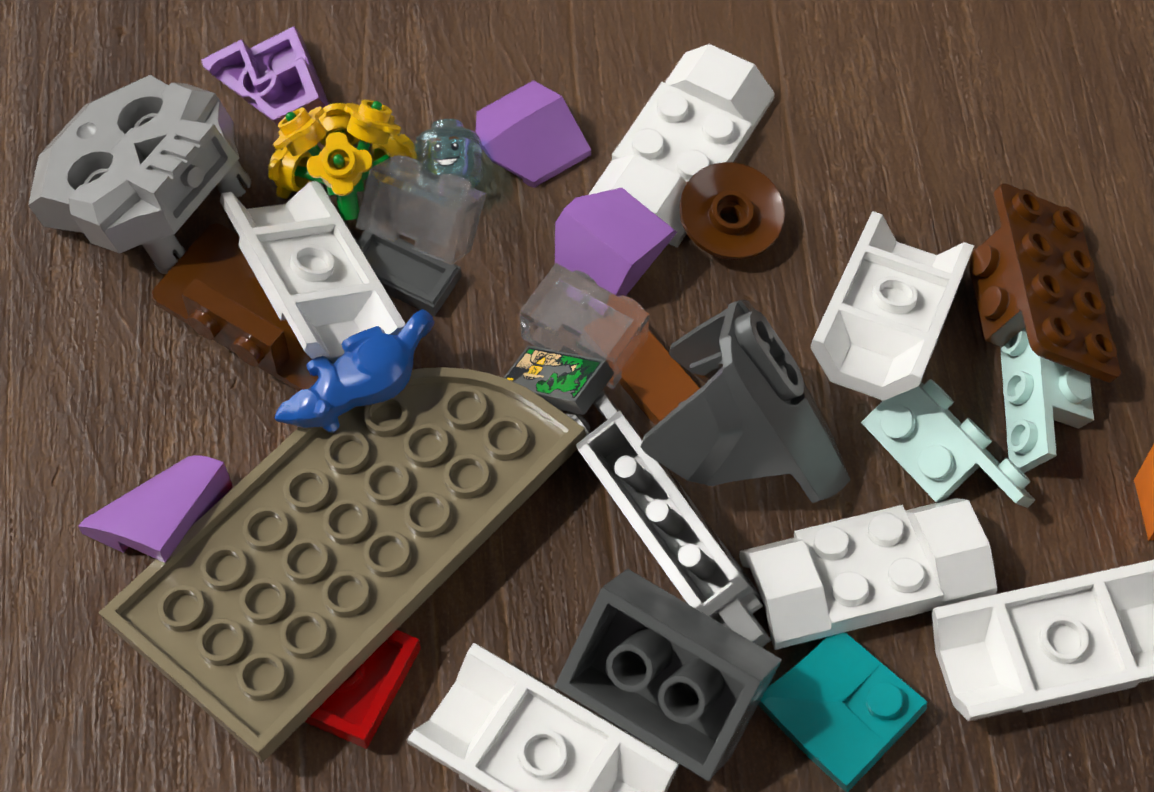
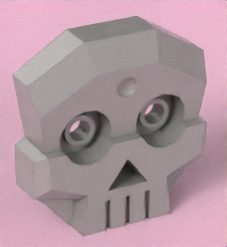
M149 75L96 99L80 109L38 156L28 206L43 227L84 233L91 244L122 253L142 245L153 260L156 269L162 274H167L177 263V259L173 254L176 253L180 259L186 252L174 234L217 185L220 194L232 192L236 197H239L246 191L237 179H240L244 187L247 188L251 186V179L238 161L239 154L234 142V121L217 95L189 84L171 82L170 85H167Z

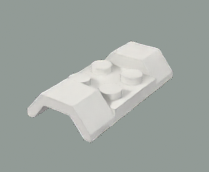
M708 44L685 52L666 82H661L612 154V161L589 195L622 187L677 232L668 244L678 248L687 234L682 225L679 212L681 195L687 182L695 173L709 165L733 162L774 100L775 93L755 64Z
M316 181L308 182L286 204L246 209L232 192L221 193L220 202L240 236L238 246L279 319H286L308 356L312 359L325 356L334 364L345 353L341 345L342 342L354 334L376 326H380L386 334L398 335L406 323L321 183Z
M872 211L810 347L829 381L883 401L918 387L957 293L974 245L963 242L939 255H935L897 242L884 216Z
M954 498L905 510L903 505L796 530L794 531V538L741 550L739 557L743 567L750 568L765 605L771 641L775 650L932 611L936 607L991 596L997 593L990 543L969 500Z
M1154 560L936 607L932 611L935 653L952 704L968 721L1021 709L1023 712L1134 688L1140 682L1154 680Z
M475 643L472 644L465 656L456 682L430 720L414 729L407 739L408 744L456 772L461 780L481 792H667L678 768V763Z

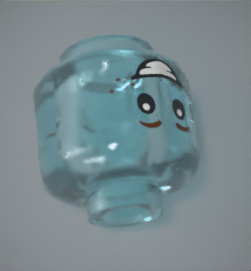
M441 119L433 122L431 129L425 130L417 136L414 144L417 154L415 161L416 182L423 189L429 191V195L432 198L438 200H459L468 197L471 189L477 187L483 178L482 141L478 134L468 128H464L463 123L459 120Z

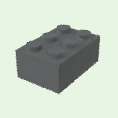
M626 569L601 588L554 687L697 775L710 781L733 755L782 659L640 575Z

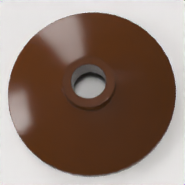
M734 162L712 164L695 173L684 187L679 205L681 222L690 239L705 252L728 260L748 259L765 252L777 240L785 218L783 200L774 183L757 169ZM730 214L736 219L737 223H728L720 215Z

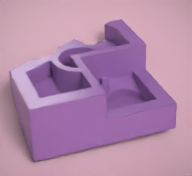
M295 27L252 48H249L241 39L201 60L204 68L210 74L254 106L276 125L286 117L288 112L305 108L309 113L314 108L322 107L323 109L329 105L303 38Z
M192 455L88 516L78 527L83 535L122 553L128 547H131L166 563L190 527L232 489L233 485L224 462L206 456Z

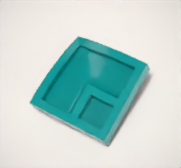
M844 632L826 637L795 667L766 689L759 706L805 755L845 792H849L927 710V701Z

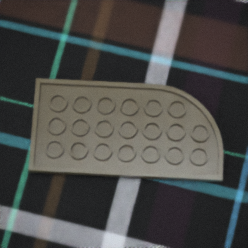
M437 367L413 369L409 382L394 398L381 403L356 406L339 415L338 421L340 426L336 432L330 433L322 427H298L190 527L166 563L157 559L152 562L99 611V614L105 624L258 759L264 762L577 450L576 444L586 435L584 427L544 398L509 379L463 368Z

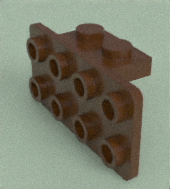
M1002 183L994 191L1001 227L975 249L968 261L985 341L1003 347L1021 330L1026 328L1029 345L1036 355L1109 383L1114 381L1121 375L1116 355L1117 348L1112 340L1105 314V303L1100 295L1094 273V262L1089 254L1083 231L1084 225L1080 216L1071 208L1061 207L1037 197L1029 190H1021Z
M211 224L153 289L152 297L155 305L191 326L202 337L214 340L231 350L245 363L261 368L297 391L309 389L319 378L318 376L310 375L306 365L312 358L303 350L286 319H279L238 246L239 234L221 224Z

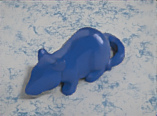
M424 309L419 310L408 320L398 335L386 334L380 326L354 334L342 342L341 345L345 353L334 364L325 356L310 360L306 365L310 375L318 376L319 378L312 387L300 390L289 400L283 402L276 411L275 420L302 428L322 427L326 431L334 433L340 426L338 421L339 415L356 406L381 403L394 398L405 388L410 380L417 345L434 326L435 321L432 315Z

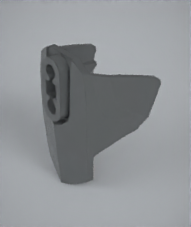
M739 300L729 304L726 310L700 324L672 343L669 351L671 358L703 381L705 385L688 399L680 402L678 407L644 435L641 449L645 454L687 481L708 486L739 480L791 474L812 503L822 501L837 494L850 481L835 439L807 388L796 361L764 315L755 310L749 301Z

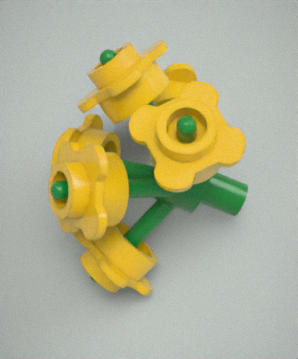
M362 100L360 106L353 103H334L325 106L323 109L322 107L314 108L309 113L305 108H299L293 112H288L286 117L278 124L280 129L278 134L280 136L273 143L277 151L274 152L270 159L268 176L277 185V196L284 199L288 198L292 191L299 192L311 181L327 185L328 196L336 195L338 213L343 221L361 218L357 192L365 191L364 180L380 172L391 181L402 177L405 182H412L416 179L413 167L414 162L418 159V152L412 140L405 134H400L401 127L394 123L395 117L391 115L392 110L379 101ZM319 142L325 146L323 150L317 145ZM357 142H359V143H358V146H357V149H356L354 146H352V145L356 144ZM370 143H372L371 154L368 152Z

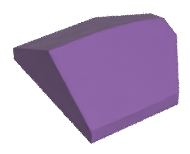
M534 80L477 111L475 141L493 163L523 178V182L532 188L591 156V148L563 97Z
M622 187L577 197L563 209L555 222V271L609 315L677 232Z

